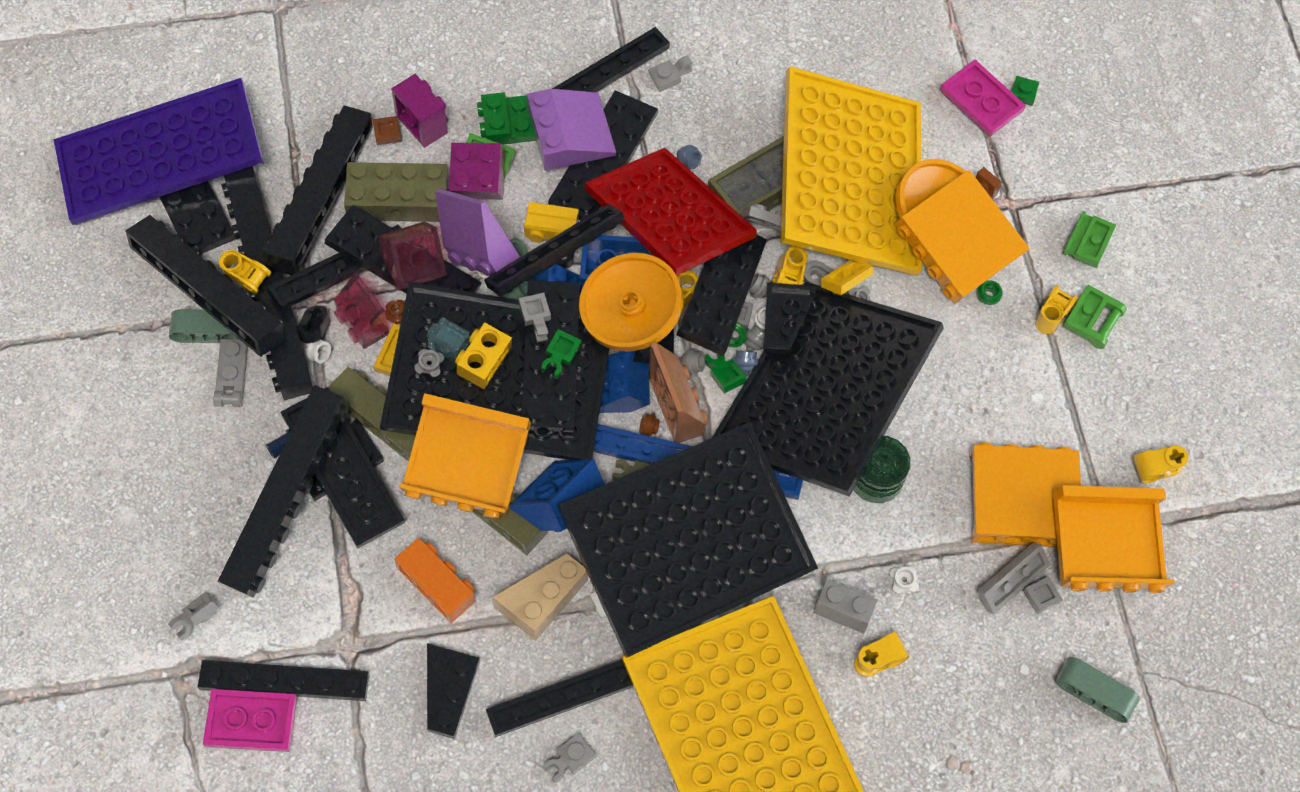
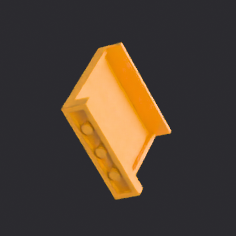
M967 170L910 210L894 224L899 236L908 242L912 247L915 257L924 263L928 274L934 280H937L942 287L944 295L949 300H952L954 304L1030 249L970 170Z
M424 393L422 400L423 411L403 484H399V488L405 492L404 496L420 500L421 496L431 498V503L441 506H447V502L458 504L457 509L473 513V509L484 511V516L499 519L500 515L507 516L531 426L530 419Z
M988 442L974 444L969 454V458H972L974 500V528L971 532V543L1030 546L1033 542L1041 544L1042 547H1057L1053 492L1062 485L1081 486L1079 450H1071L1069 447L1049 449L1041 445L1019 447L1016 444L994 446Z
M1062 485L1053 492L1061 587H1071V591H1085L1088 588H1097L1098 592L1113 591L1114 588H1122L1125 593L1140 591L1139 589H1148L1149 593L1165 592V588L1175 584L1174 579H1167L1159 508V503L1166 499L1165 489Z

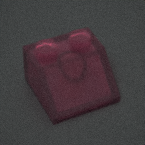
M424 221L378 235L383 260L399 290L408 288L409 282L421 284L447 276L436 226Z
M358 273L354 274L334 299L336 306L334 314L341 325L345 323L349 328L347 333L354 343L359 342L361 347L366 349L388 336L389 327L385 310Z

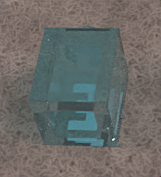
M443 317L438 324L433 323L427 332L428 348L443 354L445 358L454 363L462 349L465 350L469 344V332Z

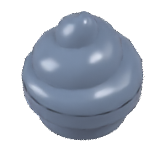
M686 145L677 151V159L688 169H695L700 164L702 155L697 147Z
M736 351V357H733L734 362L746 377L759 362V359H756L757 352Z

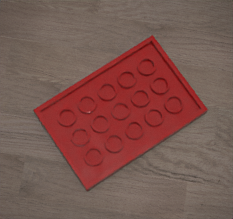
M665 147L585 183V191L602 207L610 204L623 212L625 221L620 224L655 257L668 264L676 276L756 238L757 229Z

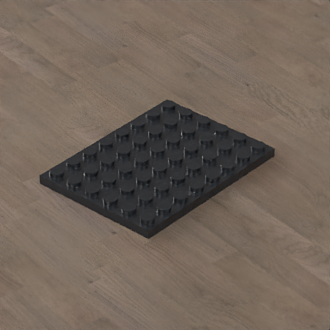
M409 282L380 430L416 436L423 411L422 400L424 393L521 417L526 326L519 307V300ZM580 311L578 339L582 340L577 351L574 432L529 430L523 453L571 461L592 459L609 348L598 343L589 334L582 322ZM485 322L512 337L510 351L485 389H482L457 375L455 360L462 349L466 351L471 344L469 339L476 328L480 330ZM449 324L465 332V337L461 335V332L455 331L454 328L450 329ZM486 341L483 345L485 347H493L495 343ZM426 349L443 354L444 361L440 364L439 376L432 377L430 374H418L415 371V365L419 361V351ZM478 362L469 364L471 368L475 369L482 366Z
M805 282L804 285L818 286V290L790 354L762 353L758 364L754 366L712 438L751 422L773 470L850 497L944 327L940 321L846 293L842 295L834 294L832 291L824 289L819 285Z
M751 422L557 506L626 658L818 569Z

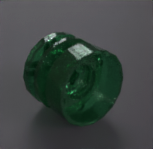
M883 436L854 488V492L863 500L882 504L893 500L899 495L911 467L910 455L906 447L897 439Z

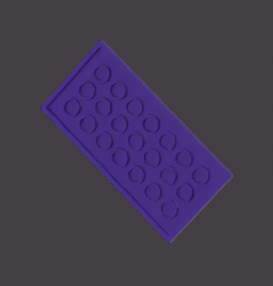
M242 78L53 139L68 217L72 225L264 162Z

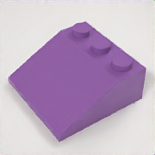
M547 89L526 94L527 110L545 171L616 156L615 146L597 92Z
M439 188L435 191L443 246L448 252V259L454 265L467 267L471 271L476 270L489 276L520 258L485 201Z

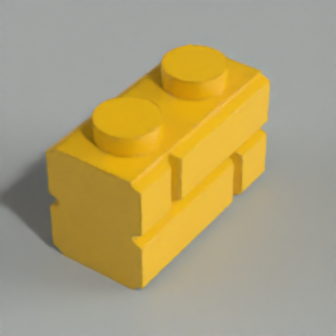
M529 202L524 224L525 237L533 242L550 240L579 222V209Z

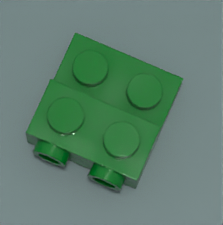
M505 92L481 95V102H477L478 116H483L484 122L480 123L481 137H486V139L503 145L536 141L527 110V95L506 97Z

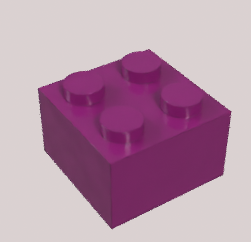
M415 73L391 88L397 118L423 148L448 133V119L445 114L446 104L440 96L436 97L432 93V89L426 80H421Z
M451 143L449 191L475 199L503 200L505 150L501 143Z

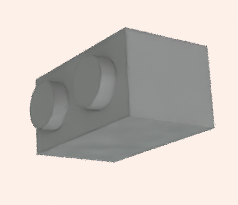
M826 579L814 613L864 634L878 599Z

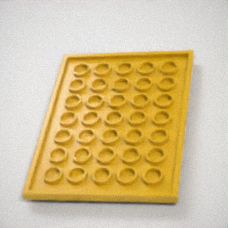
M790 66L786 70L781 243L918 276L922 272V261L915 257L912 247L908 242L899 236L894 224L900 219L895 203L897 185L901 177L913 165L921 162V102Z
M775 596L677 634L630 657H622L624 666L678 792H864Z

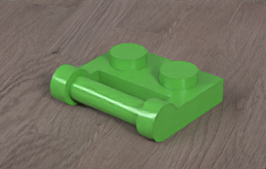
M1087 285L1063 327L1087 339L1094 347L1103 349L1108 342L1107 337L1119 317L1124 315L1127 307L1122 302ZM1104 307L1110 309V314L1100 331L1097 332L1092 327Z

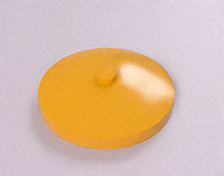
M928 159L913 165L901 177L896 188L895 203L899 218L966 171L952 162L941 159Z
M644 253L618 255L599 265L585 281L579 299L580 316L589 334L598 343L607 348L626 352L648 348L651 343H658L664 339L677 324L683 307V292L675 272L661 259Z

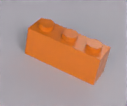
M418 537L394 558L396 568L450 623H453L475 603L473 593L475 589L465 578L461 581L455 575L457 571L449 561L445 560L442 562L437 556L438 551L430 542L424 543Z

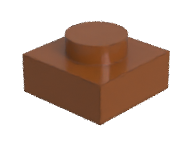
M397 116L373 119L377 145L401 142Z
M983 167L977 172L976 179L993 199L998 195L1002 182Z

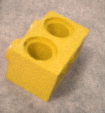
M484 322L480 330L476 328L469 339L471 344L467 350L462 349L455 360L457 375L482 389H485L510 351L512 337ZM491 341L495 343V346L485 347L483 343ZM478 362L482 366L475 369L471 368L469 364Z

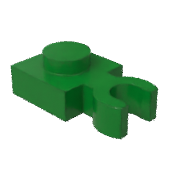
M558 329L546 349V355L551 358L543 361L541 372L545 373L549 366H553L556 368L554 378L558 379L562 371L561 364L564 363L568 366L571 364L581 346L582 340Z
M708 354L705 355V363L711 369V377L724 394L745 383L746 375L733 359L726 362L725 354L724 356L717 354L718 359L715 360L711 359Z

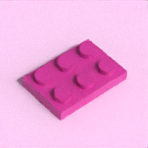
M976 59L941 84L940 91L990 137L1022 113L1026 107L1021 100Z
M211 689L203 738L204 747L290 752L297 700L296 694Z

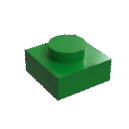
M1016 76L1012 93L1024 104L1033 106L1039 82Z

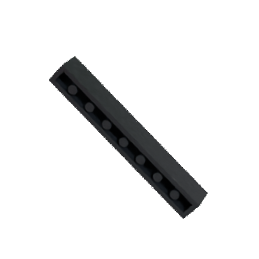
M343 105L340 113L335 114L330 131H326L323 137L321 148L317 149L314 153L313 163L305 169L301 185H297L294 190L293 200L285 206L281 222L276 223L270 242H266L263 247L262 255L265 257L266 268L288 275L298 272L346 180L347 162L356 161L372 131L371 113Z
M148 215L125 230L129 246L133 251L257 355L262 357L285 340L284 324L278 316L271 315L261 302L254 301L244 288L237 287L227 274H221L211 261L204 260L194 247L190 248L187 246L178 234L170 232L162 221H157L151 215Z
M317 385L313 386L218 582L252 598L255 597L256 593H260L265 584L264 576L268 568H272L276 562V551L280 543L283 544L289 535L288 527L292 519H295L300 513V502L304 494H308L312 488V478L315 471L322 467L325 461L324 453L328 445L331 446L336 439V428L339 422L344 421L348 414L349 403L344 397Z

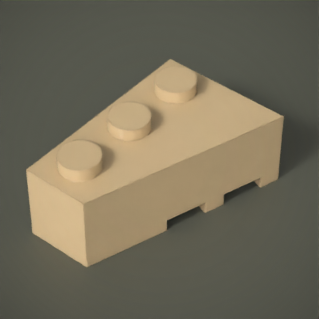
M566 553L492 597L494 608L536 641L588 581V574L583 565Z

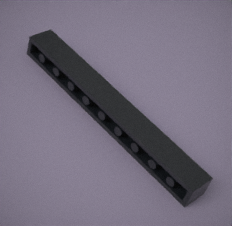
M251 166L224 175L226 183L221 184L224 197H230L231 204H227L230 219L235 218L236 224L232 225L235 239H241L242 245L237 246L239 253L266 267L262 251L265 243L270 242L272 234L254 168ZM269 269L272 274L269 277H265L258 287L259 292L257 294L249 293L254 301L261 302L271 315L278 316L284 324L285 340L270 350L271 354L266 355L269 369H275L277 377L272 378L276 393L281 392L285 401L310 394L313 385L292 307L280 311L267 293L268 286L284 279L282 272Z

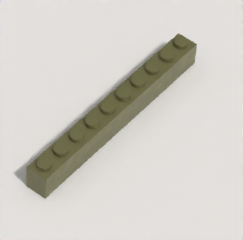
M347 367L328 386L329 390L346 399L349 403L348 414L354 419L357 418L360 424L409 462L416 436L380 430L387 393L379 386H372L362 372L358 370L354 372L351 368ZM515 494L514 496H512L510 504L518 497V495ZM510 506L507 516L500 515L499 519L484 516V511L473 509V513L525 555H528L548 533V531H541L511 510Z

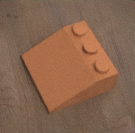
M657 342L651 343L649 380L673 441L681 443L703 436L708 420L705 411L699 410L697 402H699L696 389L694 387L691 388L689 385L690 375L686 365L682 366L679 357Z

